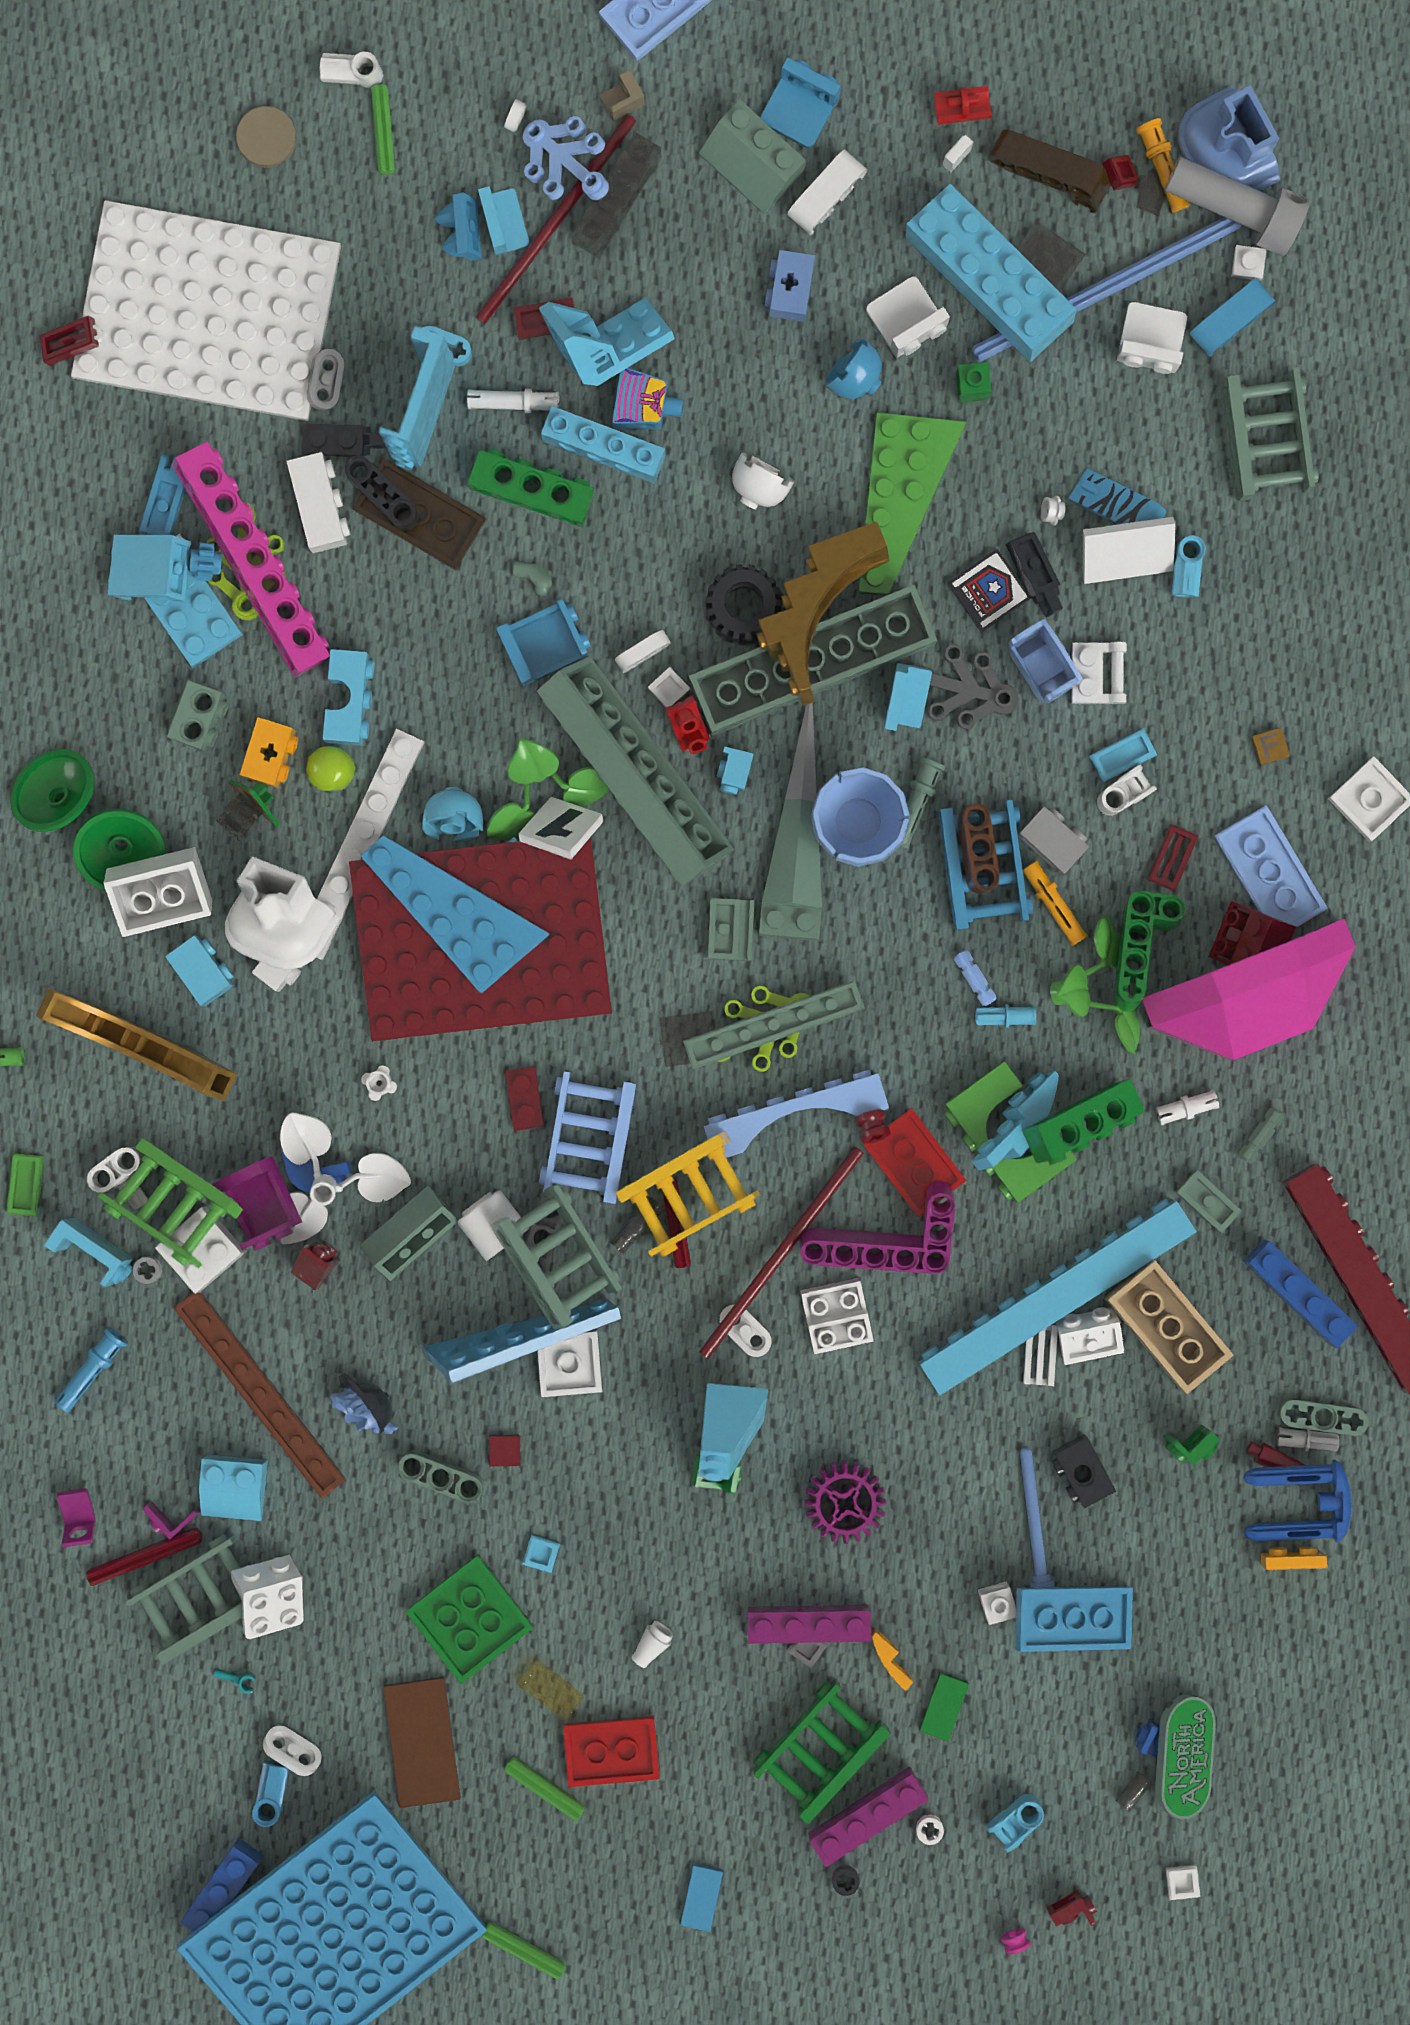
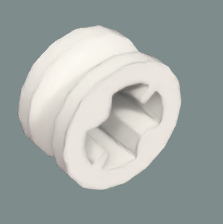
M931 1814L924 1815L917 1821L916 1833L919 1840L924 1844L934 1845L942 1839L944 1828L938 1817ZM932 1822L934 1828L938 1829L937 1834L932 1833L933 1837H926L925 1831L921 1830L923 1825L927 1827L926 1823Z

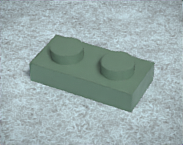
M1195 1170L1175 1191L1219 1233H1223L1242 1212L1198 1170Z

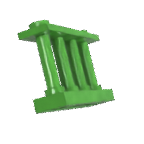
M142 1138L135 1147L143 1155L140 1159L142 1161L140 1166L114 1200L102 1192L98 1195V1198L106 1204L103 1209L118 1220L122 1215L173 1251L171 1257L185 1267L188 1263H191L199 1269L202 1263L191 1254L220 1216L224 1217L227 1213L236 1219L243 1209L233 1199ZM159 1166L166 1171L163 1174L165 1178L135 1216L125 1209L124 1206L152 1169L156 1170ZM180 1182L188 1186L186 1189L187 1194L161 1229L157 1231L146 1222L173 1186H178ZM204 1197L211 1202L208 1206L211 1209L183 1246H178L169 1237L197 1200L201 1201Z

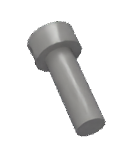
M1182 156L1175 163L1165 186L1166 192L1257 231L1255 245L1282 257L1286 255L1292 246L1310 205V199L1284 187L1279 189L1275 197H1272Z

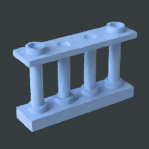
M564 1072L563 1077H557L554 1094L560 1095L548 1166H542L539 1184L544 1185L543 1192H545L546 1188L552 1186V1183L599 1191L600 1195H604L603 1202L615 1204L617 1200L615 1192L619 1189L636 1084L624 1082L623 1088L617 1087L616 1090L570 1082L571 1073ZM567 1094L614 1101V1105L620 1106L618 1117L606 1119L565 1112ZM562 1123L609 1131V1135H615L613 1147L601 1149L560 1142ZM557 1153L604 1161L605 1165H609L608 1177L602 1176L601 1179L556 1172L554 1169Z

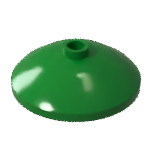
M66 749L49 751L32 760L20 772L11 791L10 805L14 817L24 827L36 832L57 830L72 822L82 813L92 796L95 781L91 765L79 753Z
M109 809L91 816L78 830L73 847L75 864L81 875L94 887L105 892L104 878L106 869L166 854V844L158 827L144 815L127 809ZM123 840L127 843V845L121 847L116 843V841Z

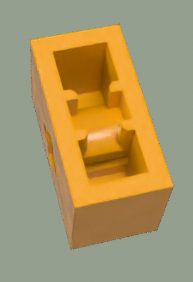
M257 717L240 776L279 788L280 782L285 783L289 774L290 766L286 765L289 753L294 754L297 749L299 737L295 736L296 731L291 727ZM273 747V750L278 754L277 757H271L268 762V757L264 755V752L266 750L271 751Z

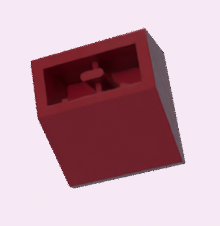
M1231 901L1208 957L1229 966L1290 942L1296 926Z

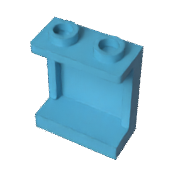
M114 535L111 550L110 576L108 579V595L123 600H131V597L166 598L172 601L185 602L191 541L174 535Z
M76 1218L61 1220L44 1244L52 1252H58L68 1249L70 1244L74 1243L106 1265L109 1270L100 1282L104 1287L113 1284L117 1285L120 1281L123 1283L133 1270V1267L130 1266L134 1259Z

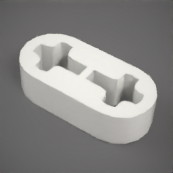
M660 630L620 654L615 659V662L622 673H625L667 648L671 642L664 630Z

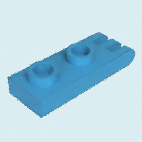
M165 454L161 456L139 529L141 533L147 535L173 534L186 490L172 464L170 468H167L170 457Z

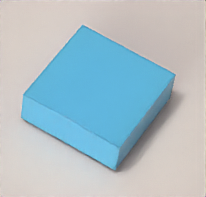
M531 1534L522 1565L552 1573L560 1542Z

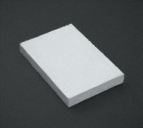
M1168 517L1084 529V584L1174 571V518Z

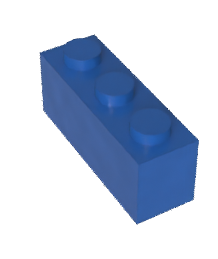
M238 1838L180 1923L194 1932L231 1903L259 1864L263 1854Z

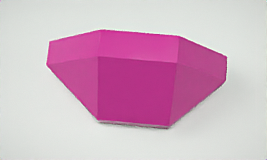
M1345 919L1327 924V926L1211 973L1143 997L1142 1002L1152 1025L1149 1028L1227 1060L1238 1059L1312 1030L1356 947Z

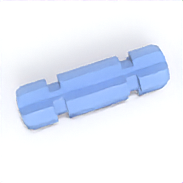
M964 950L954 957V961L959 968L963 969L962 974L973 992H977V998L981 1005L987 1006L996 1000V995L991 988L987 987L988 982L977 964H973L972 960L974 959L969 951Z

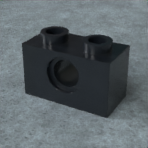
M1085 1434L1052 1451L1056 1458L1051 1460L1059 1477L1066 1476L1070 1484L1066 1487V1491L1074 1504L1079 1502L1085 1509L1117 1492ZM1086 1465L1089 1469L1087 1477L1082 1480L1075 1479L1074 1470L1076 1467Z

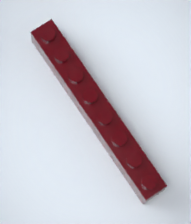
M1312 1164L1282 1181L1402 1391L1410 1395V1321L1407 1318L1410 1312L1401 1298L1396 1299L1391 1289L1394 1288V1284L1386 1272L1381 1273L1376 1263L1379 1261V1258L1370 1245L1366 1247L1361 1236L1364 1235L1361 1226L1355 1219L1351 1221L1346 1210L1349 1207L1346 1200L1340 1193L1336 1194L1333 1190L1331 1183L1334 1181L1326 1167L1321 1168L1319 1164Z

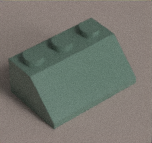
M740 99L718 122L699 152L701 157L763 214L805 172L806 160Z

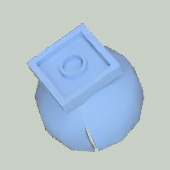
M863 767L839 772V777L837 774L831 777L818 790L811 811L816 841L831 858L835 857L836 861L857 867L884 861L902 845L910 820L907 819L910 818L905 794L887 775Z

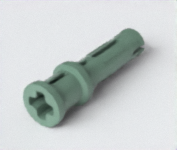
M924 757L920 758L921 766L915 780L910 782V789L912 791L907 802L910 818L907 819L910 820L903 843L900 845V847L909 849L911 839L916 831L929 797L935 795L936 790L934 787L939 775L946 769V766Z

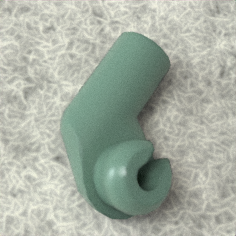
M515 561L513 576L530 578L535 585L534 592L537 595L545 596L549 594L552 579L541 565Z

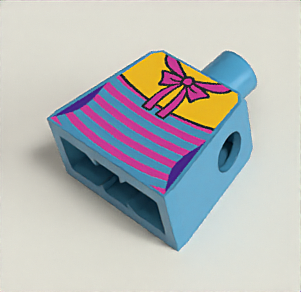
M626 368L620 372L612 420L613 429H662L664 415L682 416L684 399L667 397V381Z

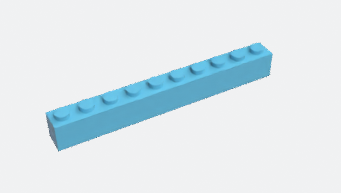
M1167 1199L1158 1202L1151 1207L1153 1213L1144 1219L1141 1215L1131 1219L1125 1224L1128 1229L1117 1235L1115 1231L1111 1232L1100 1240L1102 1244L1100 1247L1093 1251L1090 1247L1086 1248L1074 1256L1076 1262L1067 1268L1065 1264H1061L1050 1271L1049 1275L1051 1278L1045 1282L1040 1283L1039 1280H1036L1023 1289L1026 1294L1016 1300L1013 1296L1009 1297L998 1305L1000 1310L989 1316L988 1313H984L972 1321L974 1327L965 1333L962 1329H959L946 1338L949 1343L938 1349L934 1345L921 1354L923 1359L918 1363L937 1393L942 1395L1195 1234V1228L1179 1203L1175 1200L1168 1202Z

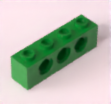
M488 449L487 452L479 450L468 481L470 490L582 528L584 527L595 495L594 488L590 487L589 482L580 478H573V481L561 477L562 474L550 468H545L544 471L535 469L531 462L517 458L516 462L505 459V454L494 449ZM506 470L512 473V478L507 483H500L496 480L497 474L501 471ZM530 480H536L541 486L538 491L529 493L524 489L525 484ZM558 490H565L569 493V497L565 502L559 503L553 500L554 493Z
M1130 1078L1112 1083L1022 1129V1132L1035 1162L1049 1161V1164L1053 1165L1067 1158L1065 1153L1071 1150L1073 1153L1088 1148L1090 1140L1096 1138V1141L1111 1136L1113 1128L1119 1126V1129L1134 1124L1136 1122L1135 1117L1144 1113L1145 1110ZM1060 1131L1063 1134V1140L1061 1139Z

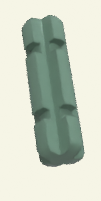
M1268 1109L1263 1116L1265 1118L1264 1122H1259L1247 1139L1249 1143L1247 1145L1244 1144L1239 1150L1238 1155L1246 1162L1252 1164L1259 1155L1257 1153L1258 1150L1262 1151L1275 1133V1126L1279 1127L1283 1122L1284 1116L1276 1109Z

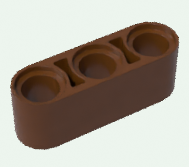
M972 804L959 813L957 823L968 888L974 893L982 894L993 890L998 885L1000 875L989 810L982 804ZM970 811H974L979 815L980 823L978 826H973L968 822L967 818ZM974 841H978L984 846L985 850L982 857L973 853L972 845ZM979 871L985 872L989 877V883L986 887L981 886L977 882Z

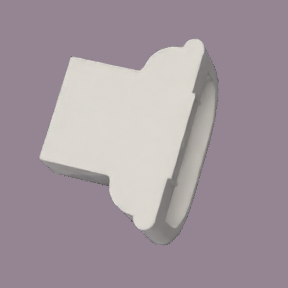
M252 857L237 880L242 891L229 910L225 920V936L231 947L241 954L269 966L289 970L301 968L312 962L325 947L341 918L334 914L326 904L314 898L305 877Z

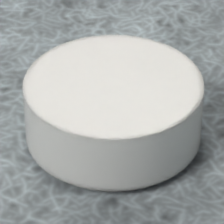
M515 99L504 128L512 132L517 131L526 110V103Z

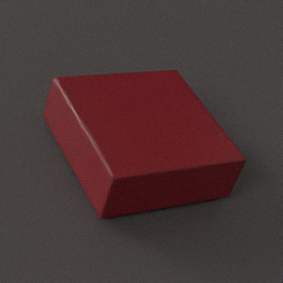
M1129 155L1108 158L1102 163L1113 191L1131 188L1140 182Z
M520 1435L489 1436V1467L520 1466Z

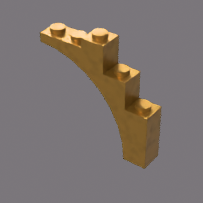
M877 521L808 546L811 558L806 559L810 574L785 582L786 595L781 596L785 611L759 620L761 632L756 633L762 651L768 649L771 659L779 658L783 671L789 670L792 678L787 679L791 693L793 697L799 695L803 706L814 702L809 681L808 659L812 638L820 619L832 601L850 583L866 572L889 562L887 544Z
M48 988L35 1015L42 1020L127 1055L205 1095L224 1102L237 1077V1073L192 1049L174 1043L147 1028L131 1023L107 1009L89 1002L86 1003L51 988Z

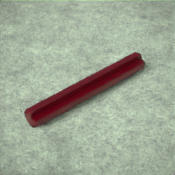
M192 1528L175 1535L170 1540L167 1538L91 1568L86 1572L88 1582L91 1586H95L198 1545L202 1542L201 1533L198 1528Z

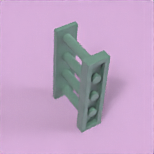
M1299 367L1293 368L1288 374L1289 381L1245 386V384H1240V376L1235 375L1227 376L1222 383L1238 501L1251 500L1255 495V491H1258L1260 487L1302 482L1303 491L1307 493L1315 487V483H1318V469L1316 465H1312L1303 394H1306V380L1304 376H1300ZM1287 393L1291 395L1293 411L1254 416L1244 413L1243 402H1246L1248 398ZM1294 423L1297 439L1295 441L1256 446L1248 443L1247 432L1250 431V428ZM1297 452L1299 454L1301 470L1257 475V473L1252 472L1251 461H1254V458Z
M558 1184L544 1190L549 1200L522 1218L514 1221L506 1217L490 1225L554 1330L563 1329L571 1324L573 1321L569 1316L571 1314L570 1310L602 1288L605 1289L607 1294L618 1292L622 1289L618 1283L620 1279L616 1270L612 1266L607 1265L570 1205L572 1203L570 1195L564 1188H560ZM556 1210L565 1226L532 1248L530 1246L527 1247L521 1238L522 1232ZM572 1236L581 1252L548 1274L546 1272L543 1273L537 1264L538 1258ZM588 1262L597 1278L566 1299H559L553 1290L555 1288L554 1284Z
M225 1534L219 1536L209 1543L211 1549L152 1585L149 1586L147 1582H144L130 1591L132 1597L125 1602L126 1605L130 1607L140 1601L164 1641L161 1643L163 1649L157 1654L162 1665L242 1617V1601L234 1606H231L230 1602L226 1603L202 1563L218 1553L230 1575L232 1570L240 1569L241 1567L229 1549V1546L238 1540L235 1534L229 1538H226ZM191 1569L216 1609L214 1611L216 1617L208 1622L204 1618H199L176 1579ZM164 1585L168 1588L190 1625L188 1627L190 1632L181 1638L178 1634L174 1635L150 1595Z

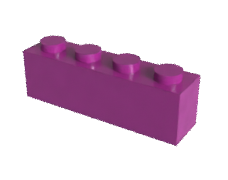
M869 1605L748 1607V1644L871 1642V1611Z
M909 1766L808 1832L809 1842L827 1867L929 1800L927 1792Z

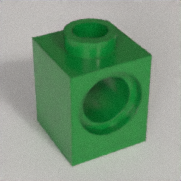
M989 362L958 365L956 370L958 403L989 399L991 394Z

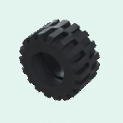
M738 564L736 568L730 569L728 567L724 569L723 574H718L714 578L713 584H710L706 597V614L711 627H714L719 637H725L726 641L730 643L733 641L739 642L738 645H745L746 642H751V644L757 643L756 633L761 632L759 620L780 613L782 607L781 592L779 587L777 588L774 578L767 576V571L761 568L759 571L755 569V565L750 564L749 567H742V564ZM737 589H750L760 597L762 607L760 613L755 618L740 621L730 616L727 612V597Z

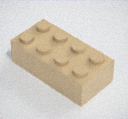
M1155 1260L1130 1274L1104 1296V1299L1178 1388L1186 1394L1191 1392L1234 1356Z

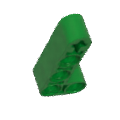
M1137 891L1129 897L1122 916L1113 994L1114 1003L1121 1010L1132 1011L1142 1001L1146 992L1153 929L1170 931L1177 927L1185 913V904L1179 897L1148 891ZM1133 904L1142 905L1146 912L1139 913L1135 911ZM1163 909L1172 910L1176 917H1167L1163 913ZM1136 932L1140 934L1143 941H1134L1129 933ZM1132 960L1136 962L1139 970L1130 969L1126 961ZM1130 983H1133L1130 992L1133 998H1129L1128 992H1126V989Z

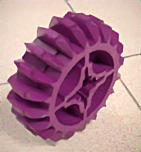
M843 1460L841 1463L842 1470H837L836 1464L832 1462L830 1463L832 1473L827 1474L824 1468H820L819 1472L823 1479L820 1481L817 1477L813 1476L811 1478V1482L817 1488H806V1493L814 1496L813 1499L804 1500L805 1506L814 1507V1509L806 1512L807 1518L817 1516V1519L811 1524L813 1529L823 1525L820 1535L825 1537L829 1531H832L831 1541L834 1543L838 1540L839 1534L843 1535L844 1544L849 1543L848 1535L851 1534L854 1535L856 1542H860L861 1538L858 1532L863 1530L867 1537L871 1536V1531L867 1526L871 1524L873 1527L878 1528L880 1524L874 1516H885V1512L877 1508V1506H883L887 1503L885 1498H877L878 1495L885 1492L884 1487L878 1486L873 1488L879 1481L878 1476L875 1475L868 1480L867 1477L870 1474V1469L866 1467L861 1474L858 1473L860 1467L858 1462H854L852 1470H848L846 1460ZM843 1478L855 1480L844 1490H838L829 1485L835 1480ZM863 1485L870 1494L868 1512L862 1509L856 1502L857 1496L860 1493L859 1490ZM822 1493L828 1495L834 1502V1508L828 1519L825 1518L820 1509ZM851 1495L852 1499L850 1501L854 1509L844 1506L843 1509L839 1510L840 1502L837 1496L846 1499ZM846 1515H853L862 1519L850 1526L835 1525L837 1521L840 1522Z

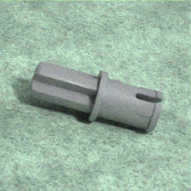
M1278 1427V1436L1290 1437L1277 1438V1446L1304 1448L1305 1452H1308L1309 1449L1338 1451L1340 1440L1339 1435L1336 1433L1311 1431L1310 1428L1299 1430Z

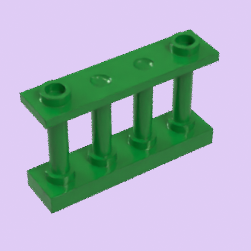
M836 1679L830 1684L825 1681L816 1691L815 1696L817 1699L769 1752L766 1749L762 1750L753 1761L756 1765L753 1768V1772L757 1779L767 1771L799 1800V1817L807 1825L890 1735L889 1728L881 1720L875 1725L872 1722L868 1724L836 1694L841 1688L840 1683ZM827 1703L861 1733L860 1737L862 1740L855 1747L852 1745L847 1746L816 1717ZM806 1726L811 1728L840 1755L839 1759L842 1762L835 1770L832 1768L827 1769L795 1739ZM786 1748L820 1778L819 1782L821 1785L814 1793L811 1790L807 1792L774 1762Z

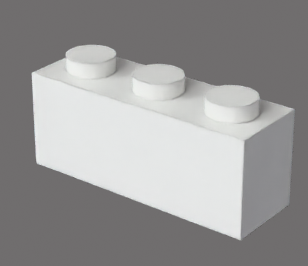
M319 452L288 460L287 465L310 551L317 553L347 545L345 536L351 534L346 517H340L338 507H342L343 502L339 489L333 490L331 478L336 477L331 459L326 460L323 453Z

